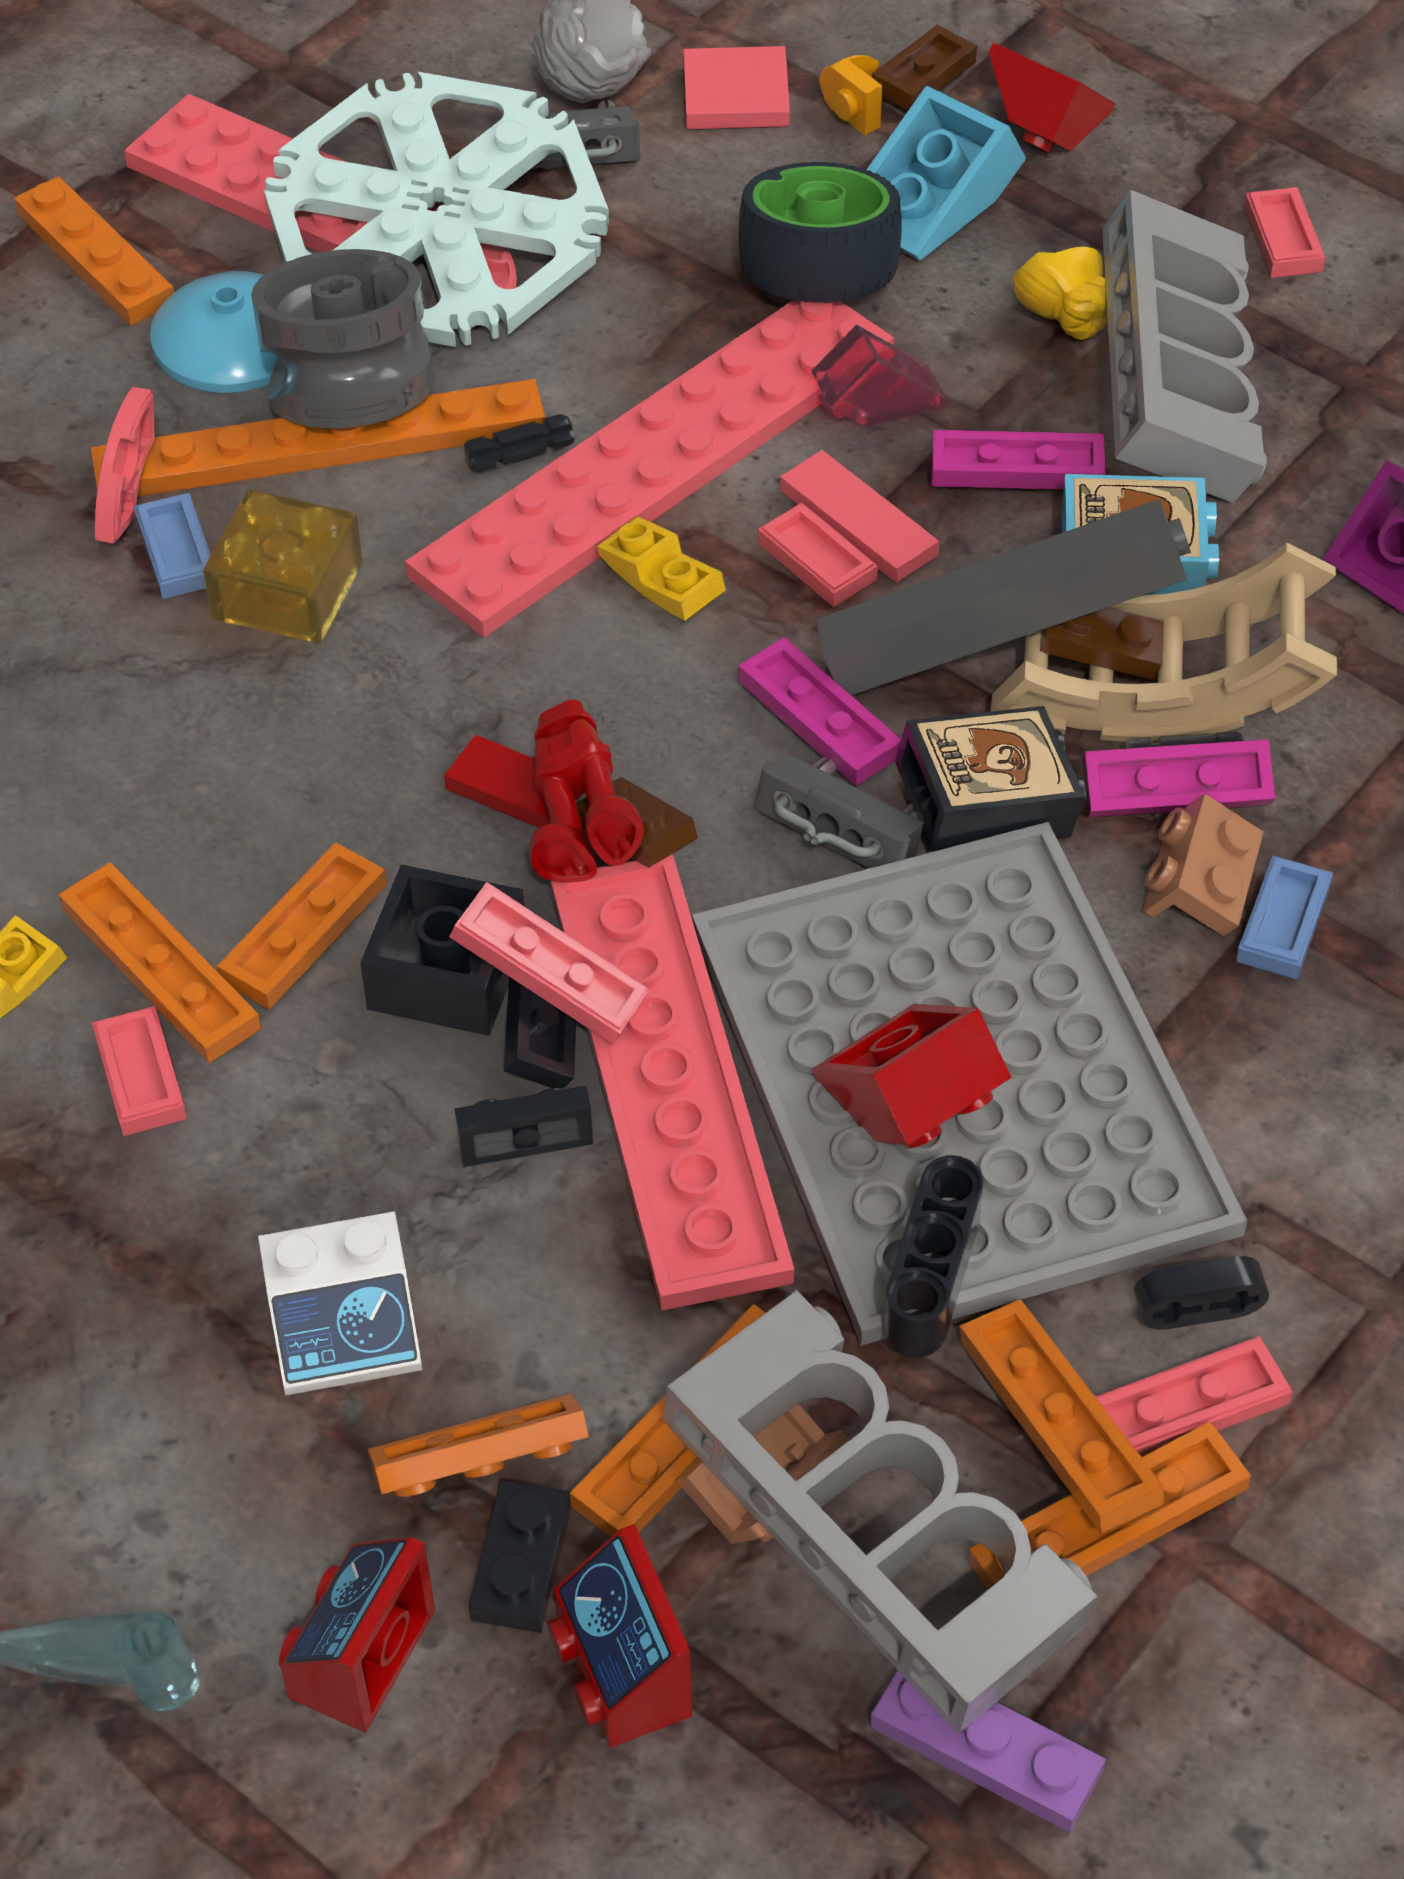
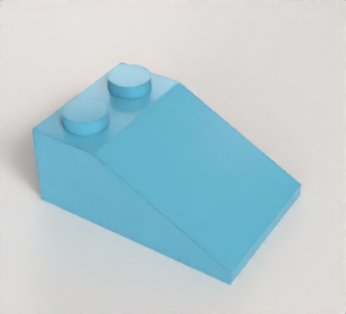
M926 86L867 170L886 178L898 190L902 216L900 251L921 261L999 198L1026 157L1008 125Z

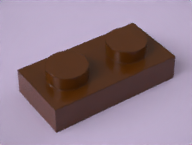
M937 24L874 71L872 78L882 85V96L909 110L926 86L939 91L976 63L977 45Z
M1107 607L1041 630L1039 651L1154 680L1162 665L1164 621Z
M623 777L612 781L616 795L630 801L637 808L645 830L641 845L631 858L649 868L698 839L692 817ZM587 797L577 802L578 811L585 830V817L589 809Z

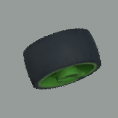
M801 162L766 170V172L760 173L746 184L742 193L739 211V255L743 274L756 287L758 286L761 290L787 299L826 303L865 297L868 294L881 290L882 287H885L894 278L901 247L902 216L898 190L886 178L870 170L853 165L833 162Z

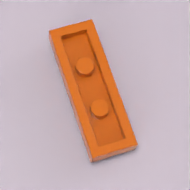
M335 842L217 965L218 973L237 992L270 1010L387 886L385 869Z
M570 1393L367 1450L373 1475L381 1494L394 1491V1494L398 1497H408L427 1492L436 1486V1479L463 1472V1475L468 1478L493 1474L504 1468V1460L531 1453L532 1457L536 1459L559 1456L573 1448V1441L588 1438L589 1434L583 1410Z

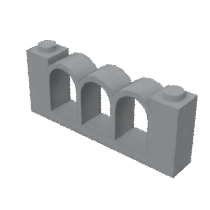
M1130 189L1102 227L1115 459L1163 477L1205 478L1206 493L1235 503L1249 485H1254L1260 480L1267 463V456L1263 449L1262 428L1257 424L1251 423V420L1258 412L1259 400L1255 388L1241 372L1252 359L1254 351L1250 334L1241 321L1237 319L1247 306L1249 297L1245 283L1249 265L1245 258L1244 236Z
M796 1290L669 1384L666 1392L663 1421L953 1730L959 1734L1085 1629L1098 1596L1092 1591L1091 1584L1080 1567L1069 1559L1061 1560L1046 1543L1031 1554L1027 1530L1016 1513L996 1498L975 1492L956 1493L959 1482L956 1458L945 1441L922 1425L903 1420L886 1422L889 1410L886 1386L876 1371L858 1357L842 1353L845 1339L842 1337L840 1328L834 1318L821 1307L816 1306L813 1308ZM810 1398H831L842 1401L855 1410L864 1423V1429L798 1481H795L754 1438V1436L795 1405ZM896 1467L912 1472L925 1482L933 1495L934 1501L867 1555L821 1509L861 1476L877 1468ZM964 1538L979 1542L995 1554L1003 1567L1004 1577L941 1629L937 1630L890 1580L931 1547L944 1540Z

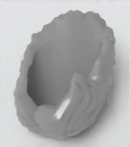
M550 0L547 2L540 16V24L534 32L531 45L536 62L539 65V73L549 90H554L555 94L561 95L570 101L583 104L618 93L636 76L642 65L649 59L651 49L647 46V40L643 35L645 25L642 22V13L635 5L630 4L631 0Z

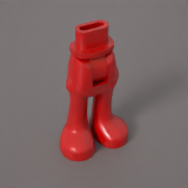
M570 699L541 713L538 718L539 726L534 732L535 771L533 772L532 782L536 791L542 793L549 814L550 824L543 825L534 831L529 842V857L536 873L544 879L560 883L582 882L592 879L597 874L596 860L591 846L605 863L611 866L622 865L639 848L645 831L637 808L630 801L617 796L611 780L613 764L610 746L601 741L597 732L596 721L584 710V706L579 700ZM584 793H586L589 804L585 817L589 842L576 802Z

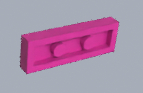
M933 430L932 486L1064 489L1065 474L1105 475L1104 434Z
M785 637L738 665L739 682L822 757H827L828 761L831 759L836 769L855 786H858L895 762L901 739Z
M1269 739L1086 751L1082 757L1088 817L1172 812L1176 808H1186L1203 794H1207L1227 808L1271 805L1275 800Z

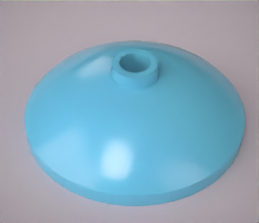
M247 271L215 273L184 285L167 298L155 313L150 327L152 351L162 370L186 386L209 392H242L269 385L278 356L273 353L260 352L251 297L254 285L264 274Z

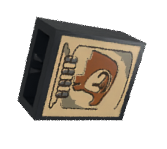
M1044 706L906 721L895 764L918 820L924 822L922 829L932 852L1049 822L1057 839L1072 836L1079 812L1084 810L1086 805V787L1082 777L1074 773L1066 755L1064 737L1060 730L1054 729Z

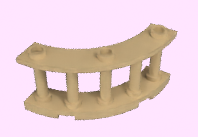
M1286 542L1272 555L1255 566L1217 583L1174 593L1142 595L1108 607L1164 621L1162 665L1158 671V683H1113L1114 670L1090 665L1089 680L1048 670V654L1039 651L1041 630L1025 636L1024 663L992 693L991 711L1044 706L1054 729L1060 730L1062 735H1065L1066 727L1101 731L1100 740L1125 742L1130 738L1151 737L1152 742H1159V736L1202 733L1212 735L1244 726L1245 716L1265 710L1271 706L1275 713L1283 711L1315 693L1337 676V657L1305 642V599L1336 576V567ZM1280 613V638L1265 649L1249 657L1250 625L1262 622ZM1225 633V668L1210 674L1182 680L1183 642L1209 638Z

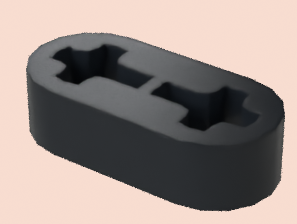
M1247 1256L1227 1257L1154 1270L1138 1280L1133 1288L1143 1324L1148 1328L1157 1330L1243 1317L1259 1310L1269 1299V1291L1259 1262Z

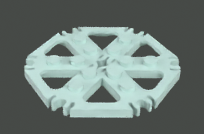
M417 72L419 88H415L414 78L409 73L402 74L404 88L393 92L386 89L383 79H378L375 83L376 99L370 94L368 83H366L278 150L279 156L274 157L273 160L275 176L283 179L267 177L265 181L266 189L263 190L265 203L284 262L312 254L304 246L295 218L296 211L302 210L368 222L334 250L367 249L383 251L403 257L411 263L423 254L439 302L434 307L424 309L423 319L420 322L428 342L456 347L453 329H458L460 341L465 346L471 345L470 329L476 325L487 327L492 339H497L500 335L499 318L507 326L509 335L596 264V257H599L601 253V237L588 234L606 236L608 231L609 210L574 119L568 125V114L565 111L558 113L554 118L546 119L549 115L548 99L545 97L537 99L536 92ZM453 99L469 104L496 107L504 115L500 121L449 159L432 112V107L440 100ZM369 117L378 123L394 170L328 159L323 157L318 151L324 143L358 118ZM557 152L564 156L576 187L575 194L564 200L504 190L547 155ZM435 202L445 203V205H440L437 211L428 210V208H432L435 205ZM480 243L555 257L519 287L503 289L494 283Z

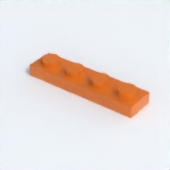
M59 176L14 197L17 215L130 326L154 315L163 302L174 293V287Z
M111 862L58 894L62 910L209 1064L261 1030L259 1014Z
M1021 1299L960 1325L962 1346L1101 1534L1164 1505V1486Z
M753 1304L696 1364L766 1312ZM666 1394L570 1492L571 1507L610 1537L621 1528L635 1524L639 1533L682 1488L676 1480L698 1458L663 1421Z
M1211 1421L1142 1457L1164 1486V1505L1101 1534L1071 1494L1021 1522L1027 1530L1031 1554L1046 1543L1061 1560H1071L1088 1576L1248 1490L1251 1474ZM978 1543L969 1549L968 1562L988 1590L1004 1577L1003 1567L995 1554L982 1544Z

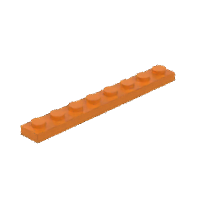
M536 379L428 395L420 404L404 414L365 426L331 429L317 428L277 418L155 437L141 472L137 497L464 446L468 440L482 436L492 439L493 433L535 421L536 424H543L542 421L545 418V413ZM106 445L91 447L97 490Z

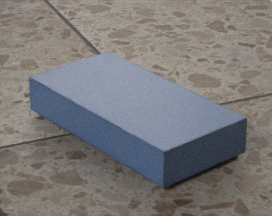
M189 493L133 506L136 521L162 599L219 585L217 572Z
M1272 855L1239 945L1236 962L1298 980L1331 886L1333 872Z

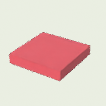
M785 46L684 49L686 129L790 126Z

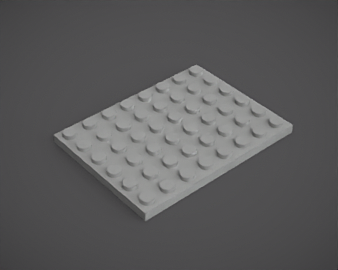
M1049 822L692 915L693 925L703 958L861 1346L886 1339L884 1328L887 1285L922 1173L927 1165L938 1157L956 1155L967 1158L979 1167L983 1176L979 1228L952 1319L1245 1235L1247 1219ZM913 1004L979 1008L1012 1078L991 1091L993 1099L987 1105L971 1113L956 1114L940 1124L942 1132L935 1139L922 1146L906 1148L905 1145L875 1141L819 1083L812 1071V1068ZM943 1198L946 1201H960L956 1198ZM938 1253L924 1254L930 1258L944 1257ZM912 1309L909 1311H905L906 1313L914 1316H922L928 1314L922 1310Z

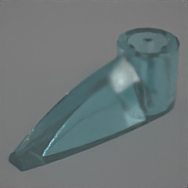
M146 1612L86 1617L0 1632V1664L45 1677L73 1682L132 1687L141 1705L150 1711L165 1712L180 1707L195 1694L200 1685L201 1674L174 1620L163 1613Z

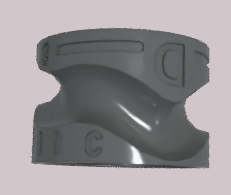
M342 249L318 252L290 260L271 269L254 285L251 297L260 352L273 353L278 356L269 381L267 391L268 402L272 410L283 419L296 424L331 429L365 426L404 414L420 404L431 392L434 383L431 352L428 338L420 323L424 314L421 277L419 270L410 261L392 253L367 249Z

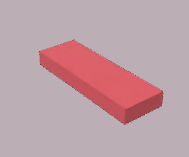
M823 450L780 476V491L797 505L801 502L878 565V569L895 583H898L939 555V540Z
M486 882L455 924L449 936L611 1044L615 1043L650 990L488 882Z
M1258 1336L1095 1397L1136 1451L1143 1457L1209 1421L1219 1431L1290 1404L1293 1391L1263 1340Z

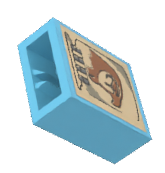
M1065 474L1061 510V533L1158 499L1162 502L1168 522L1180 518L1191 553L1180 556L1187 580L1144 595L1191 590L1206 586L1207 579H1217L1218 544H1208V537L1215 536L1217 508L1216 502H1206L1205 478Z

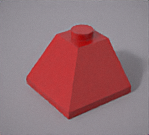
M994 42L989 50L1008 120L1025 130L1021 140L1048 153L1053 144L1069 151L1074 149L1111 114L1116 104L1083 83Z

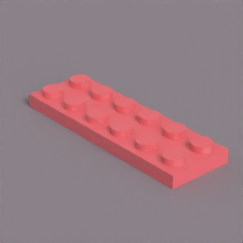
M188 93L124 150L128 168L275 232L265 203L263 189H266L265 181L267 177L283 179L275 176L273 160L274 157L279 156L278 150L293 138ZM321 150L318 151L325 158L344 161ZM435 202V205L432 208H428V210L437 211L440 202ZM302 210L295 212V218L304 246L317 252L334 250L368 223Z

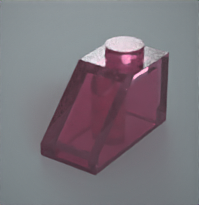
M857 324L811 370L822 391L819 399L823 406L835 417L843 419L847 416L865 427L941 409L948 402L926 363Z

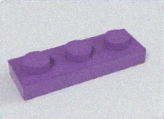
M898 1670L871 1714V1728L1069 1833L1072 1831L1104 1772L1105 1758L998 1702L961 1733L957 1734Z

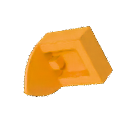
M853 55L827 66L820 74L819 83L828 107L840 119L847 121L863 135H867L881 127L882 85L872 78V73L879 67V61L867 55Z

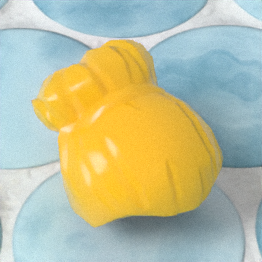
M1075 247L1056 253L1038 252L1020 269L1014 271L1012 275L1013 290L1019 302L1031 312L1046 319L1057 320L1067 335L1072 336L1074 339L1085 340L1094 337L1107 325L1106 282L1103 277L1102 256L1097 250L1089 247Z

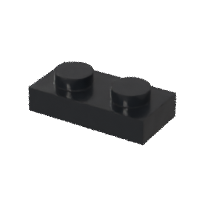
M509 977L504 1071L551 1088H565L574 1079L576 1020Z
M586 1085L568 1089L549 1088L538 1094L505 1100L486 1099L471 1106L454 1108L463 1167L593 1145L591 1105Z
M504 1480L500 1481L469 1605L471 1621L542 1633L570 1515L571 1491Z

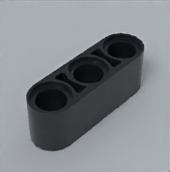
M946 1155L938 1157L930 1162L922 1173L887 1285L884 1335L888 1344L897 1353L906 1357H925L932 1355L941 1348L947 1336L978 1232L983 1176L978 1166L962 1156ZM943 1198H956L960 1201H946ZM938 1253L944 1257L930 1258L924 1254ZM912 1309L922 1310L928 1314L922 1316H914L906 1313L905 1311H909Z

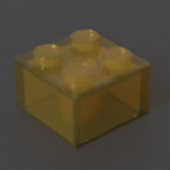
M247 489L203 569L212 619L321 644L363 563L357 513Z

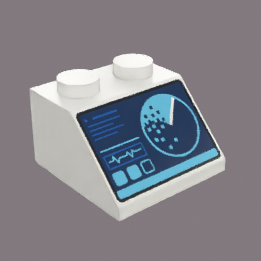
M395 1211L258 1236L285 1396L423 1370Z

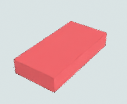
M1298 187L1246 193L1244 210L1270 278L1323 272L1326 257Z
M802 502L758 529V544L832 607L837 606L877 580L878 565Z
M155 1006L92 1022L122 1135L127 1136L186 1120L185 1107Z

